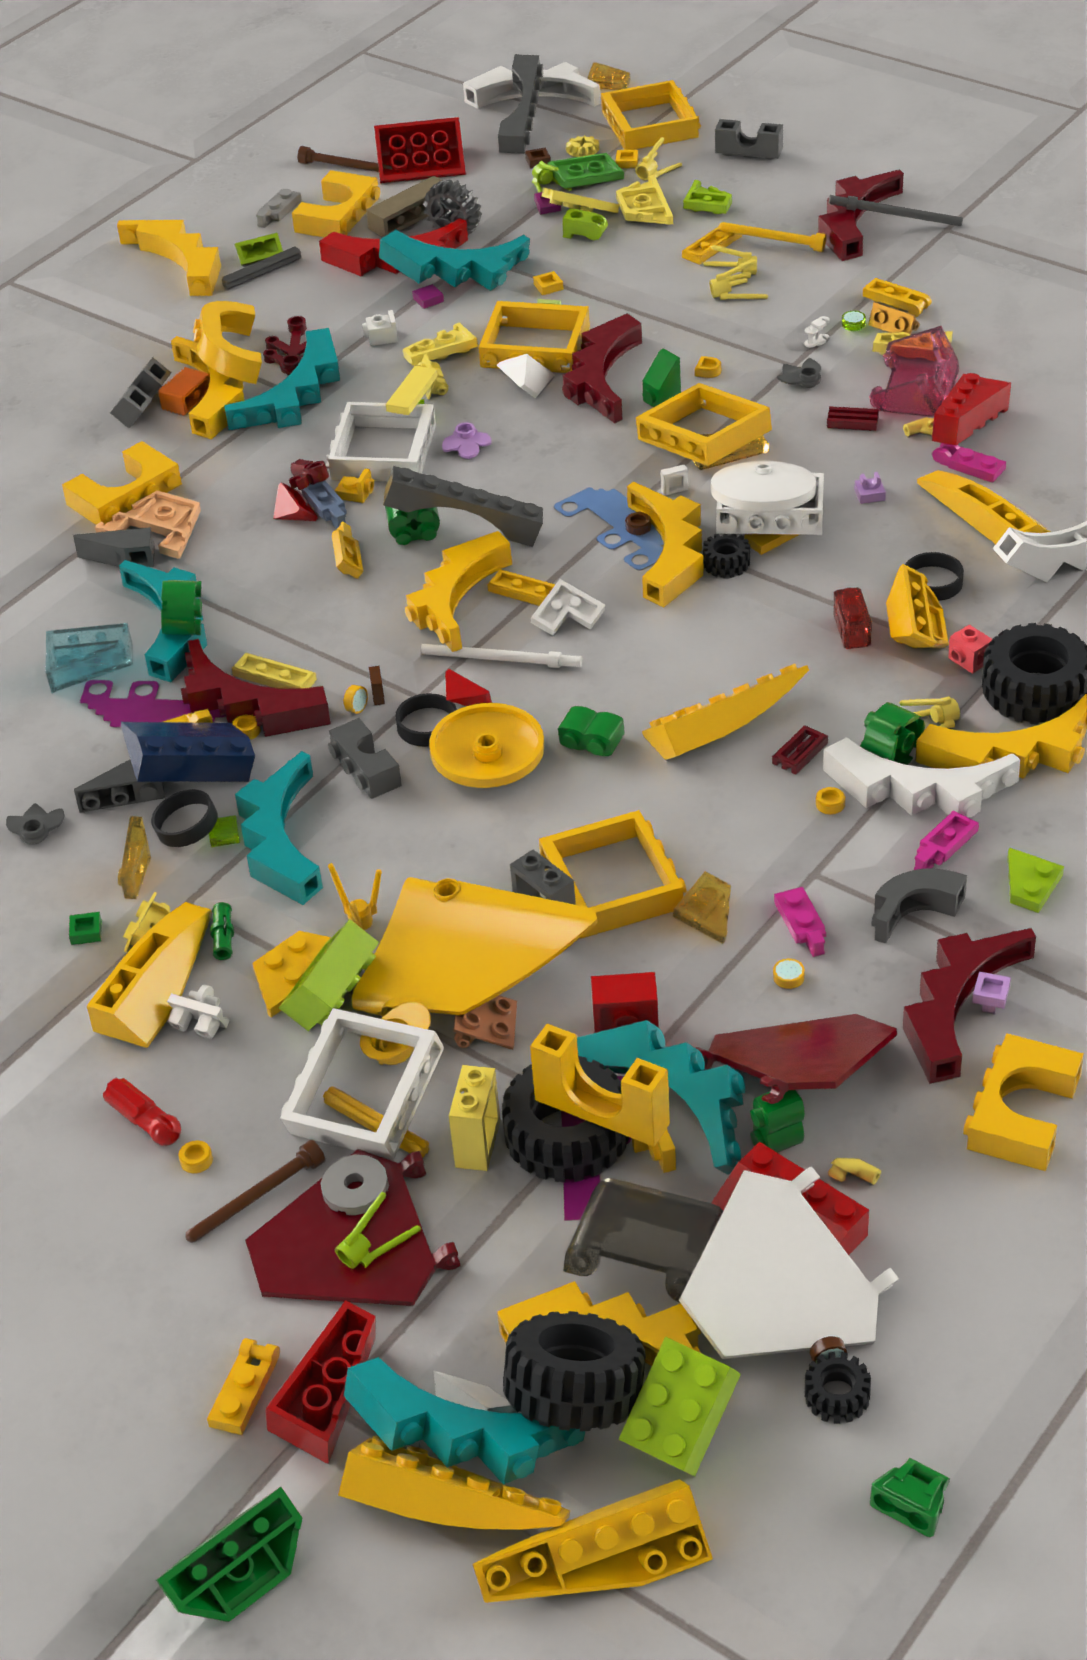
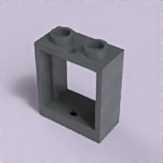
M534 849L510 864L512 892L543 898L540 896L541 893L546 899L576 905L574 880Z

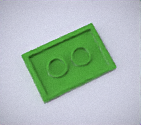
M607 153L547 162L548 165L559 168L557 172L552 171L553 177L564 189L624 179V171Z

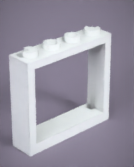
M347 402L344 413H340V425L335 428V440H331L330 454L326 455V468L330 469L331 480H341L343 476L359 478L365 468L370 469L371 479H374V481L388 482L393 466L409 468L412 471L422 473L436 426L434 404H417L410 415L387 412L386 403ZM355 427L417 429L408 459L346 457Z
M812 473L815 479L818 480L816 493L810 500L815 501V508H791L781 511L755 512L727 507L717 501L716 534L822 535L824 473ZM809 514H815V519H809Z
M333 1008L328 1019L322 1024L321 1034L315 1046L309 1051L308 1061L302 1073L295 1080L294 1090L288 1102L282 1107L280 1119L291 1135L355 1151L360 1149L394 1160L444 1050V1046L436 1031ZM345 1031L415 1047L377 1132L306 1115Z

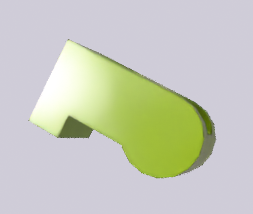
M569 208L563 217V238L572 239L574 234L586 236L590 240H598L607 229L608 222L603 215Z

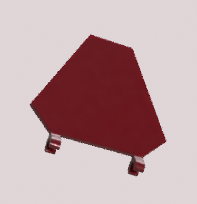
M850 1014L716 1034L709 1051L700 1047L695 1048L703 1055L705 1061L704 1070L711 1069L713 1063L718 1061L760 1078V1084L767 1087L772 1086L770 1093L763 1095L762 1100L770 1104H776L788 1090L836 1089L897 1036V1028L858 1014Z
M360 1149L351 1154L367 1155L378 1160L386 1170L389 1183L385 1199L361 1232L371 1244V1247L368 1249L369 1253L417 1225L421 1227L420 1232L375 1258L366 1268L360 1263L354 1269L348 1267L338 1258L335 1248L353 1231L365 1213L346 1215L344 1211L338 1210L336 1212L331 1210L323 1198L321 1178L245 1240L262 1297L338 1302L346 1300L354 1303L414 1306L436 1269L453 1270L460 1267V1261L457 1256L458 1251L454 1242L446 1243L439 1247L435 1253H431L405 1183L404 1177L416 1179L426 1175L420 1151L408 1154L399 1163ZM359 1181L352 1182L347 1188L356 1189L363 1183Z

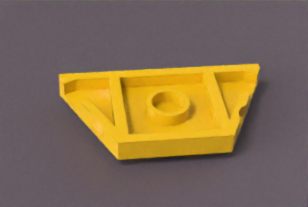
M298 931L252 963L268 1016L272 1018L282 1011L279 1009L280 1005L331 937Z

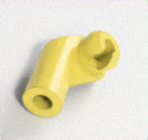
M924 417L904 424L903 431L906 436L917 433L932 435L934 418Z
M836 1158L831 1162L833 1165L828 1171L830 1177L840 1182L845 1181L846 1175L849 1172L872 1185L876 1184L881 1175L879 1168L858 1158Z

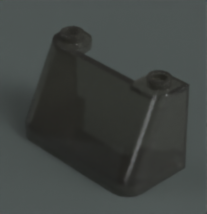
M614 1178L603 1179L594 1188L568 1246L563 1272L578 1276H589L598 1269L601 1256L666 1273V1291L673 1300L679 1302L723 1210L715 1204Z

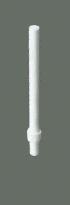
M421 645V654L547 664L550 668H560L561 666L582 667L583 662L582 656L562 655L561 652L549 651L547 654L462 647V649L452 652L447 645Z

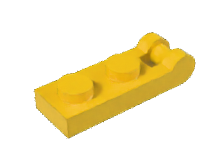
M874 278L863 288V297L872 299L875 302L891 305L897 309L906 310L909 314L915 315V317H918L923 312V309H927L932 303L931 297L925 293L878 278Z
M248 1338L242 1340L239 1354L207 1417L209 1427L238 1435L243 1434L277 1364L280 1354L279 1346L267 1344L266 1346L258 1345L256 1340ZM253 1358L261 1360L259 1366L251 1364Z

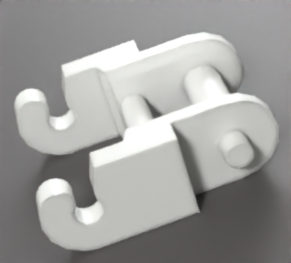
M819 317L812 321L809 327L805 328V333L808 334V340L804 343L806 347H820L826 343V340H829L828 334H819V331L830 322L829 317Z

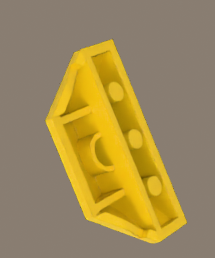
M902 564L899 567L886 601L891 638L900 644L904 643L912 648H946L949 643L944 612L935 593L927 585L928 580L924 574Z

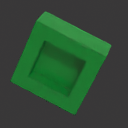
M100 912L69 916V939L71 945L101 941L102 919Z

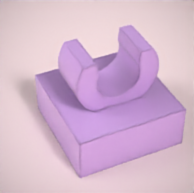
M874 472V478L866 479L865 474H861L860 480H855L854 489L860 504L885 501L886 491L878 472Z
M979 972L972 1003L981 1004L982 1012L995 1014L996 1008L1004 1009L1010 989L1011 977Z

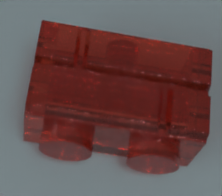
M849 587L834 591L833 615L843 647L854 649L870 646L872 621L861 589Z

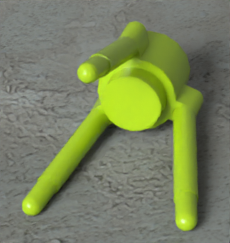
M540 161L533 168L532 176L534 179L532 183L535 185L538 193L543 192L540 184L545 185L553 181L561 186L553 177L552 172H557L559 170L558 167ZM565 188L569 192L572 190V188Z
M381 1192L353 1231L335 1248L338 1258L352 1269L359 1263L366 1268L375 1258L421 1231V1227L417 1225L369 1253L368 1249L371 1247V1244L361 1232L385 1199V1192Z

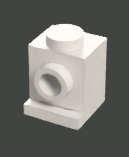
M388 310L389 315L378 314L365 318L366 323H362L364 338L368 337L370 346L398 342L393 310Z

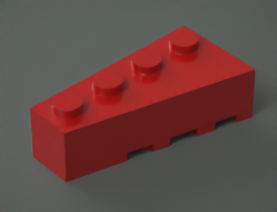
M975 373L963 374L934 413L932 441L957 446L973 435V430L983 428L985 421L988 419L993 421L998 417L999 412L1005 413L1008 411L1011 382L983 378Z
M346 1300L266 1407L267 1431L329 1464L351 1406L344 1397L348 1367L368 1360L376 1339L375 1315Z

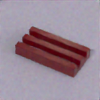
M829 406L827 428L876 431L879 409Z
M804 725L772 756V764L777 766L781 763L782 769L787 770L791 768V773L796 775L828 744V735ZM808 735H811L805 742H802ZM796 748V751H794V752L787 758V756Z

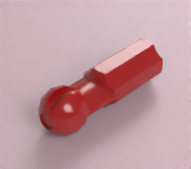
M116 1077L107 1083V1088L103 1092L104 1101L134 1125H138L146 1131L154 1143L168 1146L179 1139L181 1124L175 1116L161 1110L153 1100L125 1078L118 1079Z

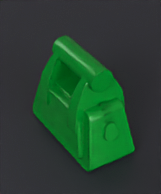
M909 1458L900 1468L894 1467L872 1482L870 1506L927 1537H933L940 1514H942L944 1504L943 1492L948 1487L950 1478Z

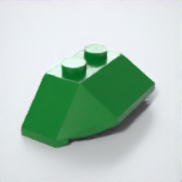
M279 1487L180 1559L156 1581L178 1613L230 1622L291 1575L303 1518L282 1487Z

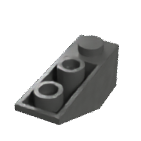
M151 527L73 535L78 558L117 567L124 560L147 567H154L155 546Z
M131 759L74 789L79 813L165 798L163 782H137Z

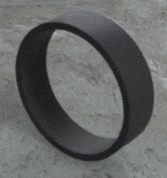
M926 552L910 558L905 564L914 570L923 567H941L956 574L958 578L948 585L929 586L935 593L938 601L950 599L962 589L964 569L960 561L951 555L940 552Z
M432 693L419 694L408 698L399 705L396 711V725L399 736L411 745L428 747L432 731L418 732L410 730L402 724L403 719L410 713L425 708L441 709L450 714L457 710L454 702L447 701L443 695Z
M189 789L177 792L163 800L154 810L151 824L163 844L170 847H184L196 843L208 835L217 822L218 813L207 793L201 790ZM191 804H204L208 806L204 817L194 826L174 833L161 831L164 821L176 810Z

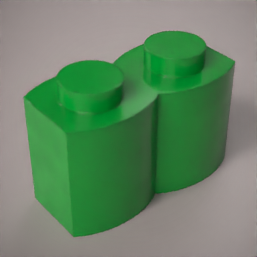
M583 706L571 707L558 727L559 743L575 750L586 749L599 756H611L625 734L622 717L609 712L597 713Z
M796 1090L785 1092L783 1098L776 1104L763 1101V1095L754 1098L753 1109L750 1110L753 1122V1131L750 1132V1137L754 1146L761 1142L778 1153L804 1141L802 1123L805 1115L804 1104Z

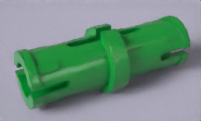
M225 902L216 903L212 908L213 924L210 927V935L213 938V956L218 960H227L233 954L232 937L234 936V926L231 924L232 908L231 905Z

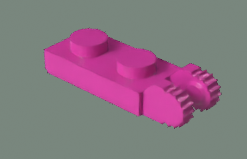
M940 443V446L931 454L935 462L992 483L1006 469V461L973 451L970 448L959 447V445Z

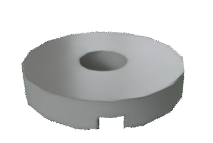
M351 1155L337 1160L323 1173L321 1180V1189L325 1203L331 1210L336 1212L338 1210L344 1211L346 1215L366 1213L381 1192L386 1193L389 1188L385 1168L378 1160L367 1155ZM359 1181L363 1183L356 1189L347 1188L352 1182Z

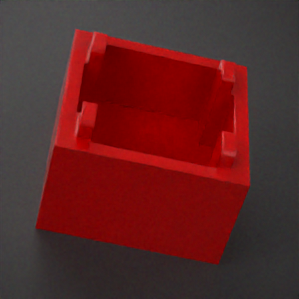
M655 972L591 976L595 1033L645 1020L659 1028Z

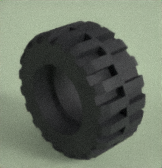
M1028 623L1027 626H1021L1020 624L1013 626L1011 630L1006 629L989 642V646L984 652L982 675L984 697L995 710L999 709L1001 715L1007 718L1009 716L1013 717L1017 722L1028 721L1030 724L1038 725L1039 722H1047L1059 717L1074 707L1087 694L1086 643L1081 641L1080 637L1075 633L1070 634L1067 629L1062 627L1054 628L1052 624L1044 623V626L1036 625V623Z
M578 1056L583 1071L594 1083L610 1092L621 1094V1081L609 1068L604 1070L603 1064L595 1060L588 1062L587 1058ZM532 1064L523 1069V1075L518 1073L510 1082V1086L505 1090L502 1103V1118L506 1147L509 1149L513 1160L520 1163V1167L527 1172L532 1173L534 1171L537 1177L545 1180L550 1177L554 1178L555 1182L565 1183V1179H574V1182L584 1180V1176L591 1175L594 1177L601 1174L603 1167L610 1168L617 1162V1157L624 1153L626 1142L629 1140L628 1136L587 1120L568 1127H558L542 1122L541 1120L546 1116L561 1110L535 1100Z
M559 1311L549 1312L546 1316L541 1314L532 1316L529 1321L524 1320L519 1323L508 1336L505 1351L503 1392L516 1412H521L523 1417L530 1421H539L540 1425L546 1427L552 1425L559 1427V1430L570 1431V1429H580V1431H590L591 1428L606 1429L613 1423L618 1425L624 1422L631 1413L643 1386L645 1349L635 1333L632 1334L628 1327L618 1325L615 1320L610 1318L603 1319L599 1318L596 1314L588 1313V1315H584L574 1311H568V1313L560 1314Z

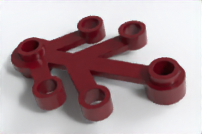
M293 316L287 320L288 331L291 333L290 345L279 340L277 336H269L265 339L267 350L263 352L264 361L269 364L276 362L280 365L281 372L290 375L300 363L303 355L300 357L298 355L305 352L307 342L300 344L301 336L305 334L307 329L306 319L302 316ZM277 349H278L279 351H281V352L287 354V355H286V356H282V355L278 354V353H277Z

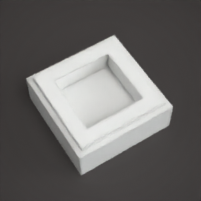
M685 464L661 470V491L664 496L688 490V469Z

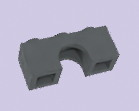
M720 119L715 128V153H722L726 156L743 155L747 158L755 156L764 157L765 159H778L783 149V124L762 123L757 132V137L746 136L741 130V121Z
M152 357L125 391L110 414L130 428L172 372Z
M360 718L329 730L331 742L328 743V748L332 757L339 759L345 773L351 774L355 779L357 787L361 791L364 790L371 799L402 786L399 764L386 749L375 753L372 732Z

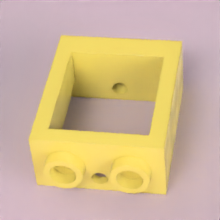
M462 1065L449 1112L455 1168L488 1171L501 1121L495 1068Z

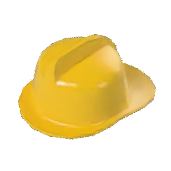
M409 1002L392 1009L381 1019L428 1029L431 1015L422 1004ZM364 1035L360 1037L359 1045L362 1052L369 1058L376 1059L380 1065L403 1063L414 1050L412 1046Z

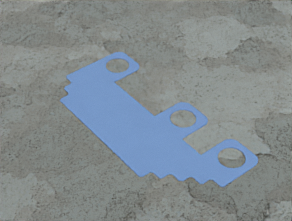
M588 487L554 505V508L564 516H572L589 508L613 526V529L597 537V541L608 549L617 548L630 540L640 546L641 549L624 557V561L634 569L641 570L656 563L661 555L660 553L663 550L661 545L664 543L661 535L652 524L651 530L643 535H633L627 532L625 519L635 511L628 508L627 498L616 489L605 491L604 489L594 490ZM566 502H574L578 505V508L568 512L564 511L561 506ZM609 534H617L621 537V540L616 544H608L604 541V538ZM636 555H645L649 559L647 563L642 565L632 562V558Z

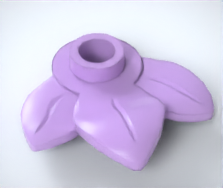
M463 422L455 427L453 435L444 439L442 449L444 452L457 451L460 457L471 459L478 455L480 447L491 445V437L487 433L478 432L472 423Z

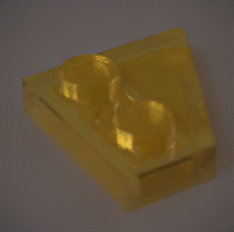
M593 62L587 78L599 84L600 89L610 90L626 89L631 80L630 72Z
M130 816L122 867L118 872V885L122 886L125 899H136L149 866L151 854L142 817Z
M705 871L674 908L673 917L724 944L728 930L727 921L731 885Z

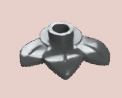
M811 358L805 360L802 367L783 364V374L777 376V379L785 384H800L805 388H812L821 382V375L819 373L821 366Z
M34 803L23 816H7L6 826L10 832L18 834L24 843L38 844L47 838L50 831L58 828L63 823L65 815L62 808L46 813L42 807Z

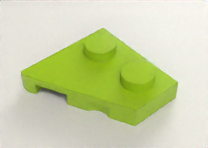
M694 180L683 200V209H690L694 212L708 211L714 214H726L732 204V194L720 191L713 186L708 187V189L701 186V181Z
M1009 848L1007 863L1009 866L1010 903L1039 913L1062 878L1064 866Z

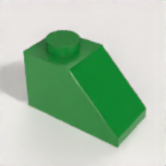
M664 348L658 352L642 380V396L645 403L655 407L681 393L680 357Z

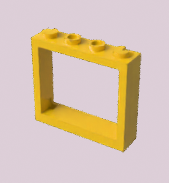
M673 80L601 93L602 114L624 150L655 146L660 138H664L662 144L699 138L698 129L701 128L699 116H696L693 106L689 105L687 97L683 96L681 88H678ZM670 103L679 120L631 128L622 112Z
M497 301L479 345L480 367L500 369L497 366L499 362L528 354L551 372L567 373L572 371V354L581 350V333L588 331L590 328L589 306ZM501 326L573 331L567 349L494 344Z
M701 383L686 389L635 417L638 440L707 466L772 430L770 407ZM700 408L737 420L709 437L673 425V423Z
M640 810L539 838L540 855L571 877L562 858L637 837L664 884L661 887L589 907L595 910L598 921L593 928L580 937L581 939L684 909L683 893L687 892L685 882L682 878L677 877L672 859L666 858L661 840L654 837L651 822L649 820L645 821ZM574 882L576 905L587 907Z

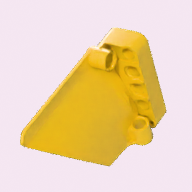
M408 877L403 884L391 919L375 952L376 957L367 967L353 991L352 1007L358 1011L383 1017L401 1004L415 1002L425 1006L429 1013L466 1014L525 980L565 951L597 924L598 920L595 910L569 903L461 882L451 878L433 882Z

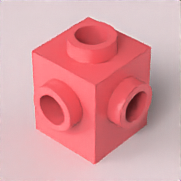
M968 625L950 636L948 658L973 674L983 668L984 652L992 638Z

